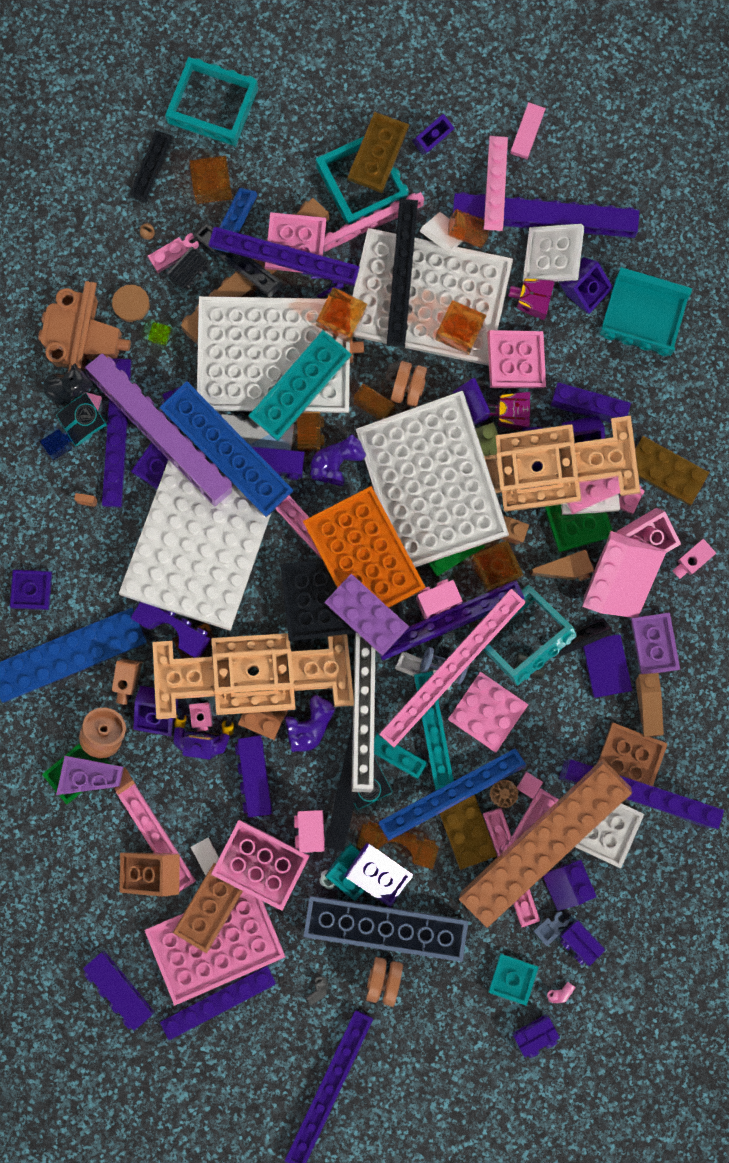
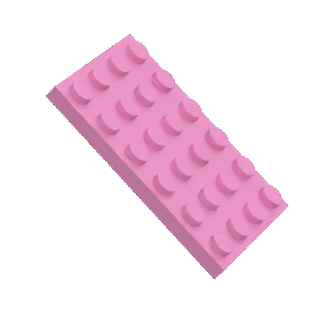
M244 891L207 954L173 934L183 914L145 930L174 1006L286 957L264 902Z

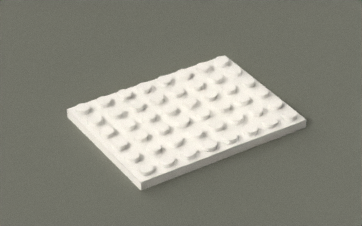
M371 228L367 230L359 265L360 270L350 304V332H352V337L387 343L396 234ZM415 238L405 348L489 366L487 332L489 330H498L513 259L456 247L452 252L448 253L432 241Z
M199 296L197 392L216 411H253L322 330L350 352V299ZM350 358L304 412L349 413Z
M463 391L356 429L358 439L366 453L365 462L374 491L415 567L509 536Z
M168 460L119 595L231 631L271 514L265 517L233 483L231 485L232 493L214 507ZM219 470V473L224 477L225 475Z

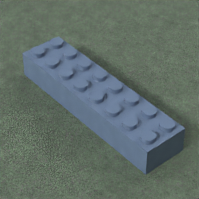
M310 895L304 937L463 962L468 920Z

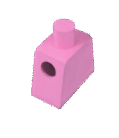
M702 539L677 560L679 565L672 572L679 579L686 573L691 575L712 558L716 552ZM690 558L694 560L692 566L688 564Z

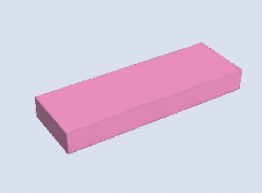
M528 102L510 154L528 159L546 108Z

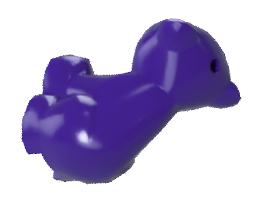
M351 434L345 440L316 452L311 461L310 476H312V479L344 486L345 478L340 471V464L344 460L362 461L366 457L360 440Z
M314 695L310 699L311 718L305 722H297L293 716L285 717L292 752L310 751L320 744L327 730L328 723L335 712V708L330 701Z

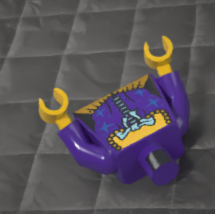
M184 715L183 720L175 718L174 746L182 750L183 756L212 759L216 755L224 753L230 735L234 733L233 722L231 726L226 727V721H223V734L184 730L187 716Z

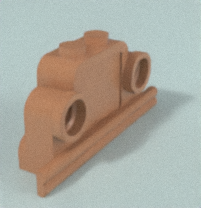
M85 281L83 293L74 292L69 288L60 290L56 295L57 304H50L46 312H43L42 323L44 324L43 329L39 331V341H41L46 349L48 360L57 367L69 368L70 370L71 366L76 363L78 368L85 372L87 358L84 355L88 329L90 320H95L98 304L95 296L97 285L95 282Z

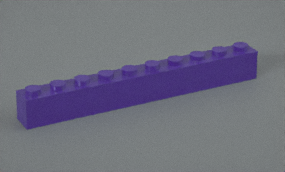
M466 192L455 193L452 221L484 224L486 194L469 195ZM505 197L503 226L529 228L582 224L584 226V234L635 238L638 232L640 210H634L632 207L616 208L612 205L601 207L596 204L579 205L577 202L561 203L557 200L546 202L541 199L524 200L522 197Z

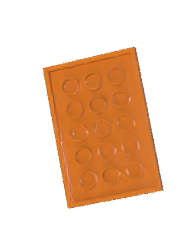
M372 486L303 521L337 588L352 574L388 608L426 588Z

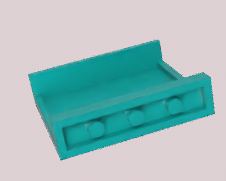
M620 267L599 335H602L607 340H619L624 345L639 346L644 351H656L661 356H671L675 351V342L686 304L693 288Z

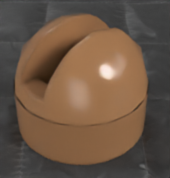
M149 223L142 224L139 230L141 237L146 240L152 239L155 235L154 227Z

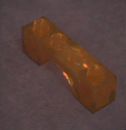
M368 821L367 825L363 824L357 843L358 848L363 849L366 843H368L377 850L386 843H401L411 852L413 864L432 870L439 846L435 845L436 841L427 838L424 841L416 839L417 835L407 832L405 836L399 835L388 841L382 829L379 828V824Z

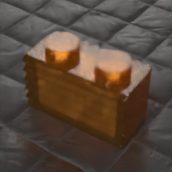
M458 209L454 211L448 222V235L482 248L488 239L489 230H484V220L468 213L465 214V212Z
M364 383L354 395V405L376 417L379 421L388 418L394 410L393 402Z
M304 411L297 419L298 451H319L321 446H324V434H321V427H324V416H320V412Z

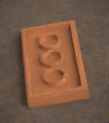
M213 863L173 931V934L206 954L243 893L239 888L211 875L216 863Z

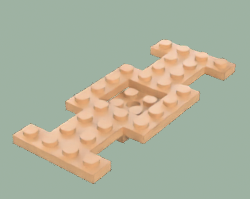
M631 416L611 418L613 438L575 443L572 424L496 435L497 454L484 457L496 494L502 493L504 511L581 502L580 482L615 477L619 479L621 496L640 494ZM535 462L543 464L541 471L535 472L532 470Z
M288 633L211 638L213 657L173 659L172 641L153 642L156 719L177 718L176 699L215 696L216 715L295 710L294 691L329 688L333 690L334 707L354 706L347 635L328 637L329 649L291 651ZM256 667L259 673L252 676L248 673V669Z

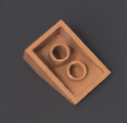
M120 853V893L162 897L178 895L180 854Z

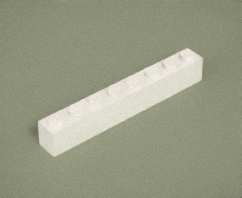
M356 632L354 640L352 792H372L374 772L375 649Z

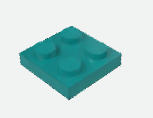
M500 953L488 993L527 1006L539 967Z

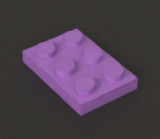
M670 613L632 618L631 624L640 674L680 670Z

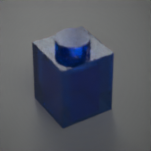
M60 429L40 440V443L53 461L72 449L69 444L72 442L71 438L66 432L62 433Z

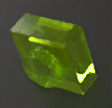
M153 322L148 341L167 346L172 329L171 326Z

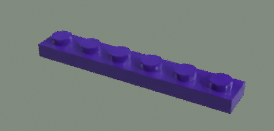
M267 965L162 1020L160 1024L168 1040H171L277 983Z

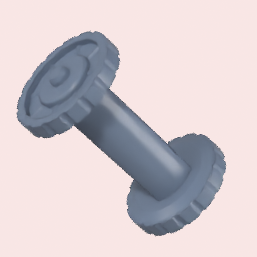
M428 647L422 658L421 672L426 673L429 668L437 670L446 659L433 655L434 649ZM433 659L437 661V665L432 664ZM468 667L458 676L455 683H462Z

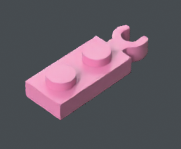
M192 233L188 234L184 241L179 237L148 255L157 273L175 264L191 246L194 249L198 248L199 244L197 241L194 243L189 242L194 238Z

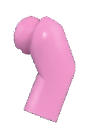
M567 982L562 990H550L547 993V998L551 1003H564L576 987Z

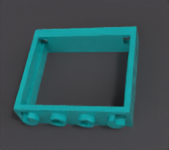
M188 57L165 114L167 124L236 147L257 94L258 82L252 76H244L234 70L223 69L217 64H208L199 58L193 59ZM192 70L248 89L232 130L176 112Z
M364 136L316 158V168L345 224L349 225L356 223L361 217L373 215L378 209L384 210L388 208L393 202L399 201V199H406L409 193L407 185L403 184L400 180L401 174L398 168L393 166L390 177L398 193L352 214L327 165L359 151Z
M529 584L521 590L526 603L509 621L533 601H536L563 629L515 669L487 644L483 651L517 686L525 679L527 680L533 672L541 669L545 662L551 657H555L563 647L571 644V641L577 636L574 627Z

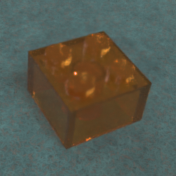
M226 156L189 161L196 204L233 199Z
M333 287L316 320V326L350 343L367 311L368 304Z
M452 300L436 333L435 340L470 355L487 315Z
M508 540L471 557L473 566L486 593L523 577L522 570Z

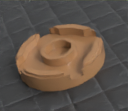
M125 285L115 292L112 299V307L121 320L133 322L145 317L150 308V302L146 291L141 287Z

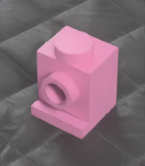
M209 702L189 705L192 729H197V732L208 731V727H213L211 705ZM199 714L204 715V719L202 721H198L197 716Z

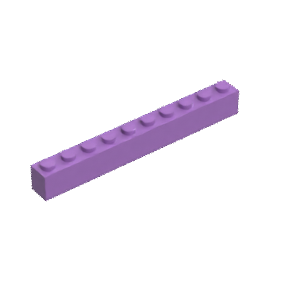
M102 353L85 367L86 375L214 507L232 493L231 481L219 473V469L214 463H209L205 459L206 456L200 449L196 450L192 446V441L180 433V429L175 423H170L167 420L166 414L161 409L157 410L154 407L153 401L141 393V389L136 383L132 384L128 380L129 377L123 370L119 371L115 367L116 364L110 357L107 358Z

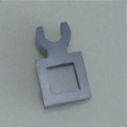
M561 911L555 913L552 921L547 917L533 929L545 946H548L561 934L558 930L559 927H564L569 923L568 919L564 922H559L558 918L562 914Z

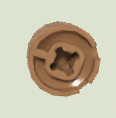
M501 780L491 787L490 798L498 807H510L518 799L517 787L511 781Z

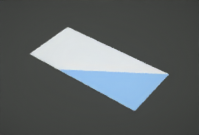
M221 415L250 446L291 450L294 423L281 439L276 441L252 419L243 422L241 416Z

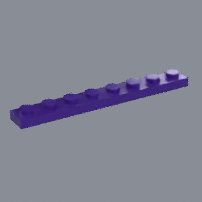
M218 227L213 228L209 241V247L351 286H355L360 266Z
M112 359L116 364L115 367L119 371L123 370L131 382V359ZM110 399L102 506L122 508L128 417Z
M517 580L410 626L383 656L380 655L381 659H388L486 616L510 589L524 600V595Z
M355 1009L285 1158V1162L307 1163L371 1026L373 1017Z

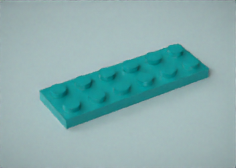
M322 330L249 414V418L276 441H279L349 360L352 354Z

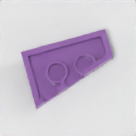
M65 756L56 795L120 787L124 767Z

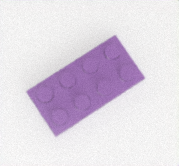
M352 574L325 601V604L382 656L409 628L403 620Z

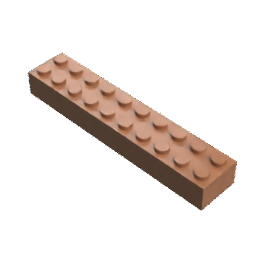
M602 759L460 892L459 900L488 928L632 794L631 787Z

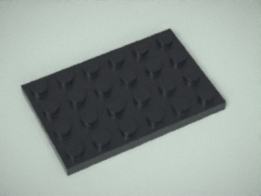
M322 559L280 564L289 641L356 634L344 620L325 604V601L335 592L337 586ZM401 601L389 609L404 621Z

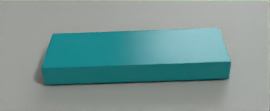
M378 733L375 735L374 754L416 779L420 777L427 764L426 761L398 745L393 747Z

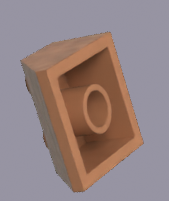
M288 710L243 713L238 725L275 741Z

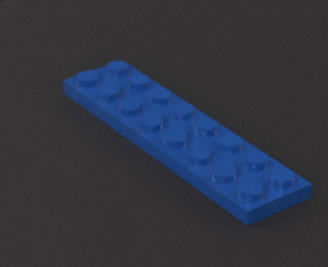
M188 381L159 407L265 517L269 516L294 491Z
M127 609L1 661V702L5 703L147 644L140 624L130 619L134 609Z

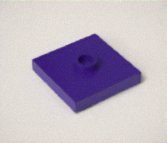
M13 570L10 608L49 610L52 572Z

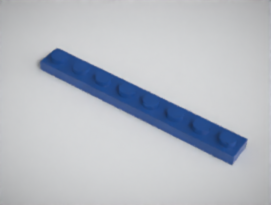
M515 748L378 822L379 826L389 841L525 768L526 764Z

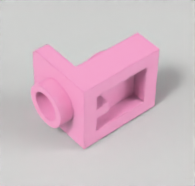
M641 486L640 494L620 495L619 504L621 510L632 515L634 514L640 498L645 492L641 489Z

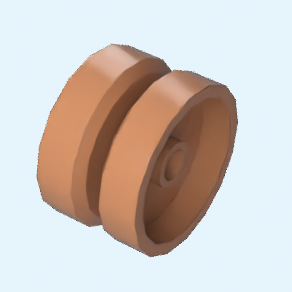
M401 361L391 401L401 403L405 393H408L407 405L416 408L420 396L422 397L427 367L416 366L412 376L410 375L412 370L411 363Z
M97 708L90 711L84 719L79 734L81 747L87 754L96 758H107L114 755L120 749L126 732L125 721L113 709Z
M375 957L373 968L370 970L366 1001L376 1003L380 998L381 991H383V1004L394 1007L403 963L392 961L388 972H385L386 959Z

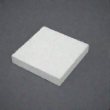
M441 212L422 226L420 230L422 234L448 253L452 252L469 235L467 231Z

